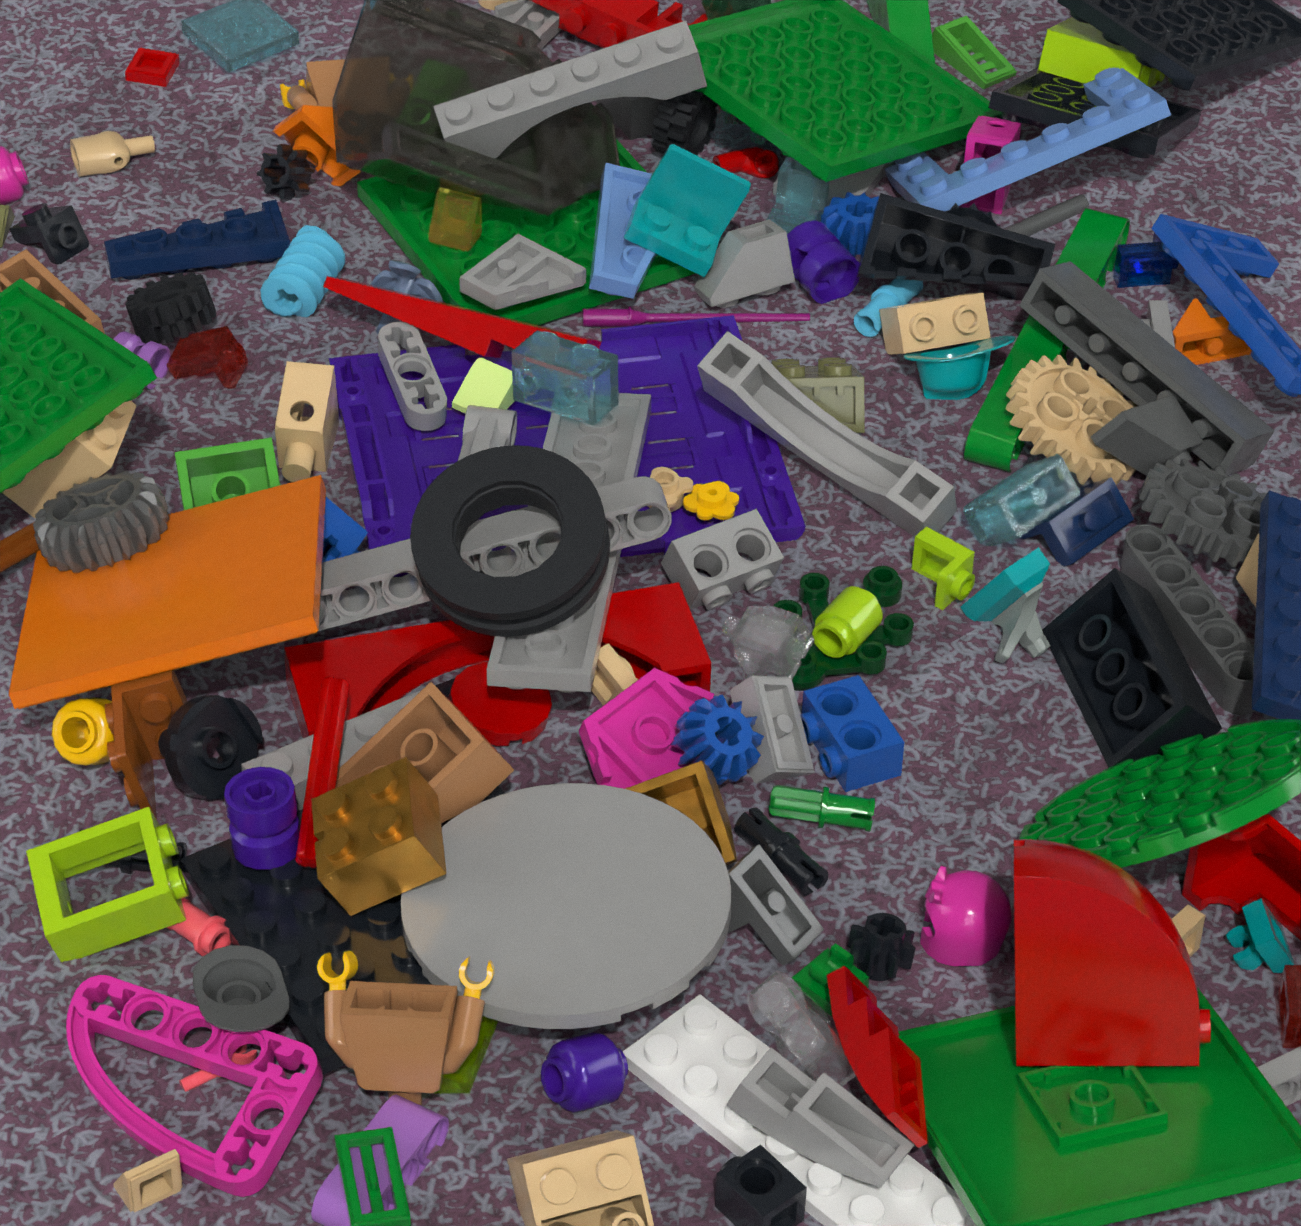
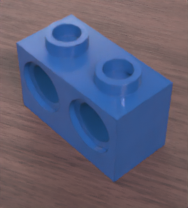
M859 675L803 691L802 713L800 716L807 743L813 742L819 751L821 767L828 778L836 777L843 790L848 792L901 776L905 742Z

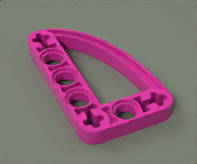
M97 975L83 981L76 989L68 1008L66 1020L67 1041L76 1068L95 1101L123 1131L158 1157L176 1149L180 1158L181 1171L231 1195L240 1197L250 1196L265 1186L316 1096L323 1080L322 1067L311 1047L264 1029L254 1032H232L219 1029L204 1019L198 1006L107 975ZM108 996L110 997L114 1007L100 1004L95 1011L93 1010L91 1005L94 1002L103 1003ZM117 1010L122 1011V1013H121V1018H120V1016H119ZM157 1010L163 1013L162 1021L155 1028L146 1031L135 1028L136 1020L146 1011ZM206 1027L212 1030L210 1039L202 1046L192 1048L183 1045L184 1037L192 1029ZM95 1032L252 1087L216 1153L210 1152L165 1128L123 1095L100 1066L95 1048ZM255 1044L261 1047L259 1056L249 1064L239 1065L231 1060L233 1053L242 1045ZM274 1057H276L279 1065L273 1063ZM300 1064L304 1065L306 1070L304 1074L294 1073L290 1079H287L283 1068L295 1071L299 1068ZM277 1108L284 1112L281 1122L272 1129L262 1130L254 1126L256 1117L265 1109ZM246 1139L254 1143L251 1149ZM249 1157L253 1167L250 1170L241 1168L237 1175H234L231 1169L233 1164L243 1165Z

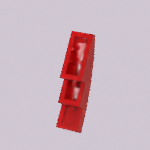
M846 966L827 975L832 1016L844 1054L862 1088L882 1113L918 1148L928 1144L920 1058L899 1038L898 1027L877 1007L876 996Z

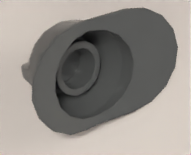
M229 945L214 949L203 956L193 970V988L200 1013L207 1022L219 1029L232 1032H254L266 1029L280 1022L289 1011V995L282 971L276 960L263 950L242 945Z

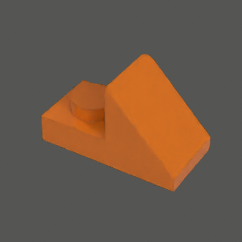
M1197 298L1192 300L1173 330L1175 348L1195 365L1250 355L1252 352L1244 340L1235 336L1229 330V322L1224 316L1211 318Z

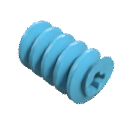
M305 225L299 229L296 237L293 238L282 258L279 259L260 289L261 300L265 308L283 317L292 315L308 317L312 315L318 304L321 303L325 293L329 290L323 287L327 276L337 277L346 262L345 253L341 245L326 231L317 226Z

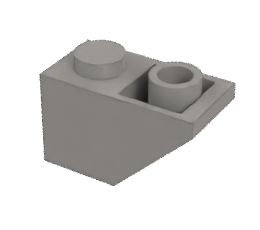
M770 219L728 231L716 250L713 264L705 277L700 276L694 285L698 296L711 307L727 308L739 303L740 298L753 294H774L781 289V286L795 282L786 231Z

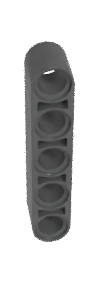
M1148 524L1136 525L1126 532L1121 572L1152 594L1187 663L1218 705L1225 711L1237 715H1247L1255 712V710H1252L1253 644L1168 534H1162L1160 532L1161 528Z

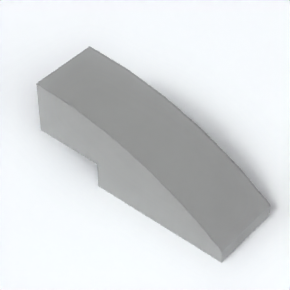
M772 1047L743 1079L726 1104L752 1125L788 1148L825 1167L878 1187L883 1186L915 1145L826 1073L823 1072L815 1082Z

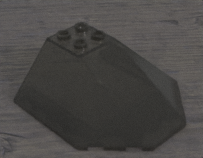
M364 0L332 100L336 160L338 163L414 190L548 216L600 190L601 176L605 163L620 166L613 115L601 102L595 106L591 102L574 106L550 116L514 140L497 158H491L445 141L433 106L562 63V61L558 59L552 62L540 50L538 45L542 40L532 30L454 0Z

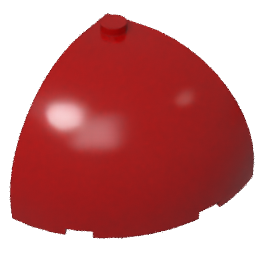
M1014 839L1016 1066H1199L1200 1043H1210L1211 1041L1210 1009H1199L1198 989L1188 951L1177 927L1159 901L1131 874L1111 861L1090 851L1048 840Z

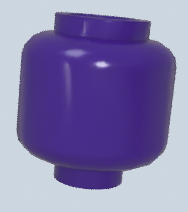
M589 1033L565 1039L552 1045L546 1060L542 1064L541 1081L544 1091L553 1102L559 1104L566 1111L578 1113L616 1101L624 1089L625 1078L628 1074V1063L622 1050L617 1048L615 1043L606 1035Z

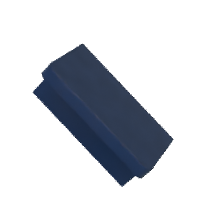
M1110 477L1074 489L1015 532L1022 540L1042 534L1056 561L1063 566H1068L1134 520V517L1114 480Z

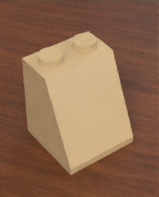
M132 401L124 402L106 415L100 425L94 429L84 431L65 445L64 450L58 456L45 460L27 473L20 484L13 488L5 489L2 493L32 517L36 518L35 514L44 508L43 504L47 500L55 499L59 491H67L73 487L74 483L81 484L88 481L90 477L94 479L99 478L112 468L137 405Z

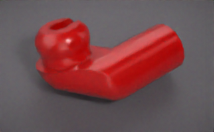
M749 147L715 155L713 157V164L731 173L742 172L764 179L770 178L777 173L779 158L771 150Z

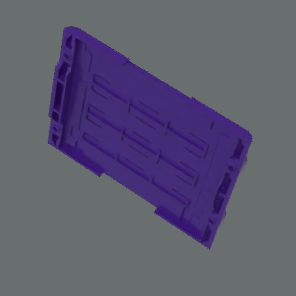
M734 315L601 329L602 343L589 376L571 374L518 350L504 351L500 358L484 357L480 354L465 356V348L459 345L426 348L447 396V408H452L454 397L470 368L478 358H484L517 374V399L507 409L517 411V430L514 445L543 449L548 427L526 429V427L549 425L555 398L519 402V400L554 397L557 394V390L650 394L651 413L676 411V413L650 416L637 477H650L651 471L657 467L674 468L693 465V468L675 469L673 471L679 477H689L692 479L693 485L713 481L726 483L730 488V492L739 495V504L734 506L735 514L733 517L757 509L775 542L797 540L805 531L806 526L777 441L703 389L697 365L727 331L742 341ZM400 350V355L406 353V350ZM378 353L329 358L330 365H334L339 417L343 423L365 530L368 531L365 537L367 549L370 550L410 539L412 519L418 502L435 478L449 467L429 468V466L453 464L458 461L463 445L465 413L452 408V410H447L446 421L441 427L431 431L414 429L406 423ZM408 371L400 375L406 380H419L424 377V375L415 371ZM668 384V386L632 390V388ZM424 397L418 398V404H422L427 409ZM451 435H458V436H459V437H451V438H442V439H433V440H424V441H422V439H424V438H433V437H442V436H451ZM685 438V440L648 444V442ZM505 505L483 514L479 520L528 507V505ZM682 505L676 511L671 512L672 523L669 530L662 537L623 548L620 557L664 552L665 555L672 540L725 520H719L714 517L707 521L700 520L697 517V513L687 511ZM645 506L639 509L638 511H645L650 508L648 506ZM498 546L493 548L492 551L501 550L506 546ZM399 573L393 577H403L408 573Z

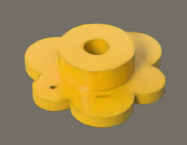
M722 481L695 484L691 494L686 495L683 499L684 508L689 512L697 513V517L704 521L711 520L713 517L719 520L730 519L735 514L734 506L739 504V495L730 492L729 486Z

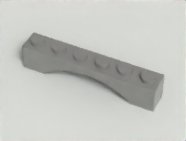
M683 21L433 107L455 171H459L497 158L514 140L528 129L550 116L574 106L617 97H649L668 100L706 87L707 83L699 53L687 21Z
M727 331L697 365L705 392L914 537L926 526L939 533L957 511L954 486L916 460L888 451L840 423L798 390L765 356Z

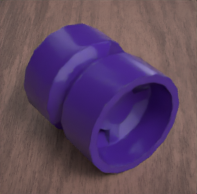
M819 221L804 222L787 234L794 277L817 303L823 304L845 297L854 290L860 277H857L860 263L824 223Z
M255 767L243 770L233 776L225 787L224 798L227 818L230 820L229 833L235 859L244 866L253 869H273L293 860L297 852L300 824L296 814L295 786L291 777L282 770L272 767Z

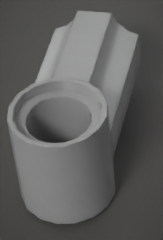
M468 405L463 426V445L458 461L482 450L514 445L517 430V411Z

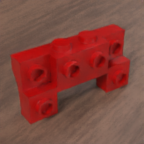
M530 0L547 10L559 13L558 28L602 48L683 22L681 20L683 4L675 2L658 15L659 2L655 0ZM704 13L691 24H687L689 26L711 20V16Z

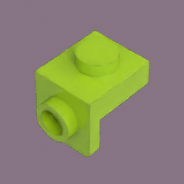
M926 526L915 536L912 570L937 583L935 607L944 610L955 599L962 601L971 592L975 583V575L972 574L975 552Z

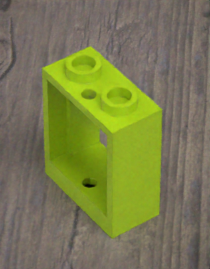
M150 807L26 851L44 935L61 962L80 959L186 921L181 899L188 897L189 891L180 867L178 865L173 867L171 856L179 853L177 843L169 824L159 825ZM146 850L154 882L153 886L73 914L66 878Z

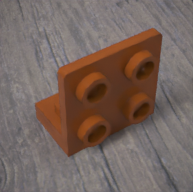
M174 670L111 685L112 703L105 704L107 723L111 733L114 735V740L107 742L111 766L115 773L122 771L124 774V788L131 807L138 805L140 809L150 807L156 820L153 760L165 759L159 751V737L164 730L168 729L169 722L175 712L187 702Z

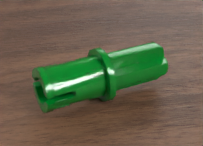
M775 785L771 790L769 813L773 816L818 822V828H823L825 823L871 831L875 798L868 799L829 793V787H823L821 792Z

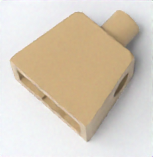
M289 361L286 363L275 422V436L279 468H282V475L287 480L295 482L310 478L311 471H327L339 426L334 365ZM305 403L313 407L314 413L312 417L302 416Z

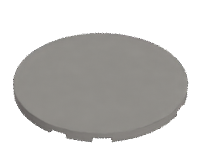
M561 783L519 789L488 799L465 810L442 826L447 874L401 894L402 927L409 952H412L422 967L423 975L432 985L457 986V996H463L465 986L459 978V968L463 961L470 956L467 975L472 981L481 982L486 979L488 961L491 960L495 967V974L492 981L481 991L480 999L485 1001L483 1016L508 1024L541 1029H578L611 1024L621 1021L622 1014L648 1005L651 1009H655L689 988V981L704 966L708 967L713 963L724 944L731 920V884L729 873L718 848L704 830L677 809L647 795L623 788L586 783Z

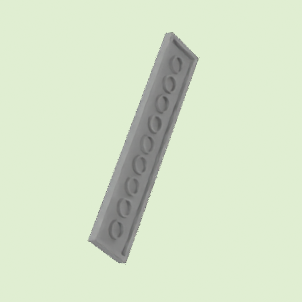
M557 390L543 449L561 455L573 462L590 478L596 488L635 478L638 475L651 415V395ZM554 532L546 533V534L542 535L541 537H542V538H544V537H549V536L553 535ZM622 549L610 552L608 566L598 589L588 602L571 617L537 633L513 637L495 636L487 665V686L507 687L516 690L524 688L547 689L565 693L576 691L591 692Z

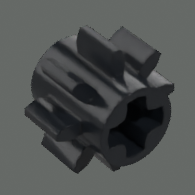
M278 144L277 154L263 153L264 161L261 165V170L257 172V176H260L266 184L264 192L266 194L279 192L281 200H291L294 198L295 190L309 192L310 188L307 184L310 181L311 174L315 173V169L310 168L309 163L305 160L308 152L303 150L293 151L291 145Z
M876 913L867 916L865 927L859 925L851 926L847 947L851 949L850 953L854 957L853 964H857V968L866 973L869 979L887 981L891 978H896L898 966L904 969H911L916 947L912 945L915 933L912 930H906L905 923L899 917L889 913Z

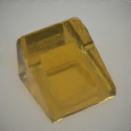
M439 187L429 228V241L457 250L469 251L482 234L481 198Z

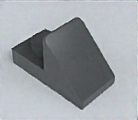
M760 844L754 846L728 871L731 884V920L728 933L750 923L779 963L785 965L795 960L824 930Z

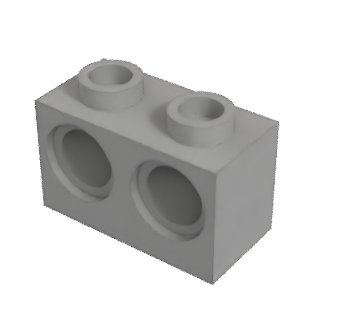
M755 509L672 540L661 561V565L671 583H680L690 610L705 605L707 610H712L727 603L735 592L747 588L748 592L753 594L770 586L775 580L774 576L784 560V556L758 510ZM738 552L749 555L753 561L742 558ZM695 568L707 571L711 577L702 576Z

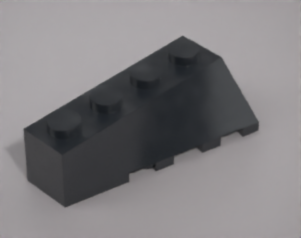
M880 193L870 220L857 277L960 283L1022 301L1039 269L1050 266L1055 244Z

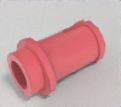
M187 898L181 899L186 921L166 927L167 929L173 930L191 942L194 950L201 956H205L214 949L231 944L230 928L224 925L225 918L217 915L211 917L193 905Z

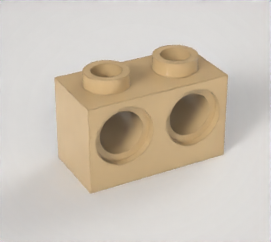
M983 292L961 294L879 309L885 350L888 354H906L991 338Z

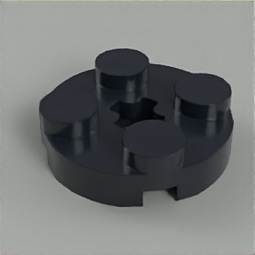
M204 695L184 703L175 712L169 722L168 729L161 733L158 741L159 751L165 757V763L173 781L186 794L200 800L225 799L224 793L227 783L233 776L242 772V763L257 757V744H263L260 724L250 708L239 700L225 698L220 695ZM219 737L220 743L216 747L219 757L217 759L209 757L207 754V742L209 738Z

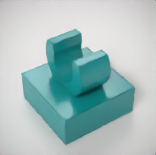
M1262 898L1243 906L1242 910L1247 925L1237 926L1226 934L1228 941L1234 948L1248 946L1245 950L1233 955L1238 966L1241 969L1254 970L1265 961L1273 973L1287 972L1296 968L1283 928Z

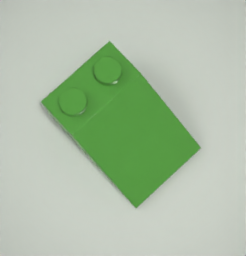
M272 437L175 452L183 510L280 485Z

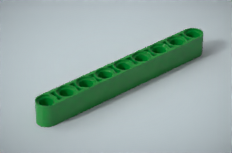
M1085 208L1056 265L1071 261L1104 288L1107 282V271L1112 272L1120 257L1119 247H1125L1130 219ZM1031 315L1027 318L970 428L964 451V459L966 461L1011 472L1010 463L1012 459H1018L1026 441L1018 439L1023 428L1012 426L1009 423L1015 414L1006 410V406L1010 401L1006 393L1011 388L1012 381L1019 371L1026 367L1030 360L1038 363L1044 355L1051 362H1053L1057 355H1061L1065 362L1068 360L1066 352L1070 348Z

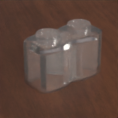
M776 970L747 994V1004L752 1017L775 1039L779 1053L813 1081L816 1082L824 1072L843 1087L856 1076L844 1054L839 1035L831 1027L826 1012L789 975Z

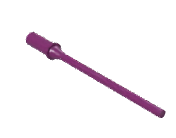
M628 306V309H582V326L627 327L646 322H674L734 315L736 322L810 321V313H644L631 309V306Z

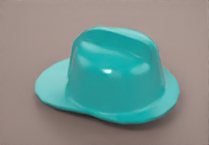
M999 336L948 349L917 351L905 354L904 359L916 361L923 394L926 399L960 400L972 396L985 383L991 351L1009 345L1016 338L1015 336Z

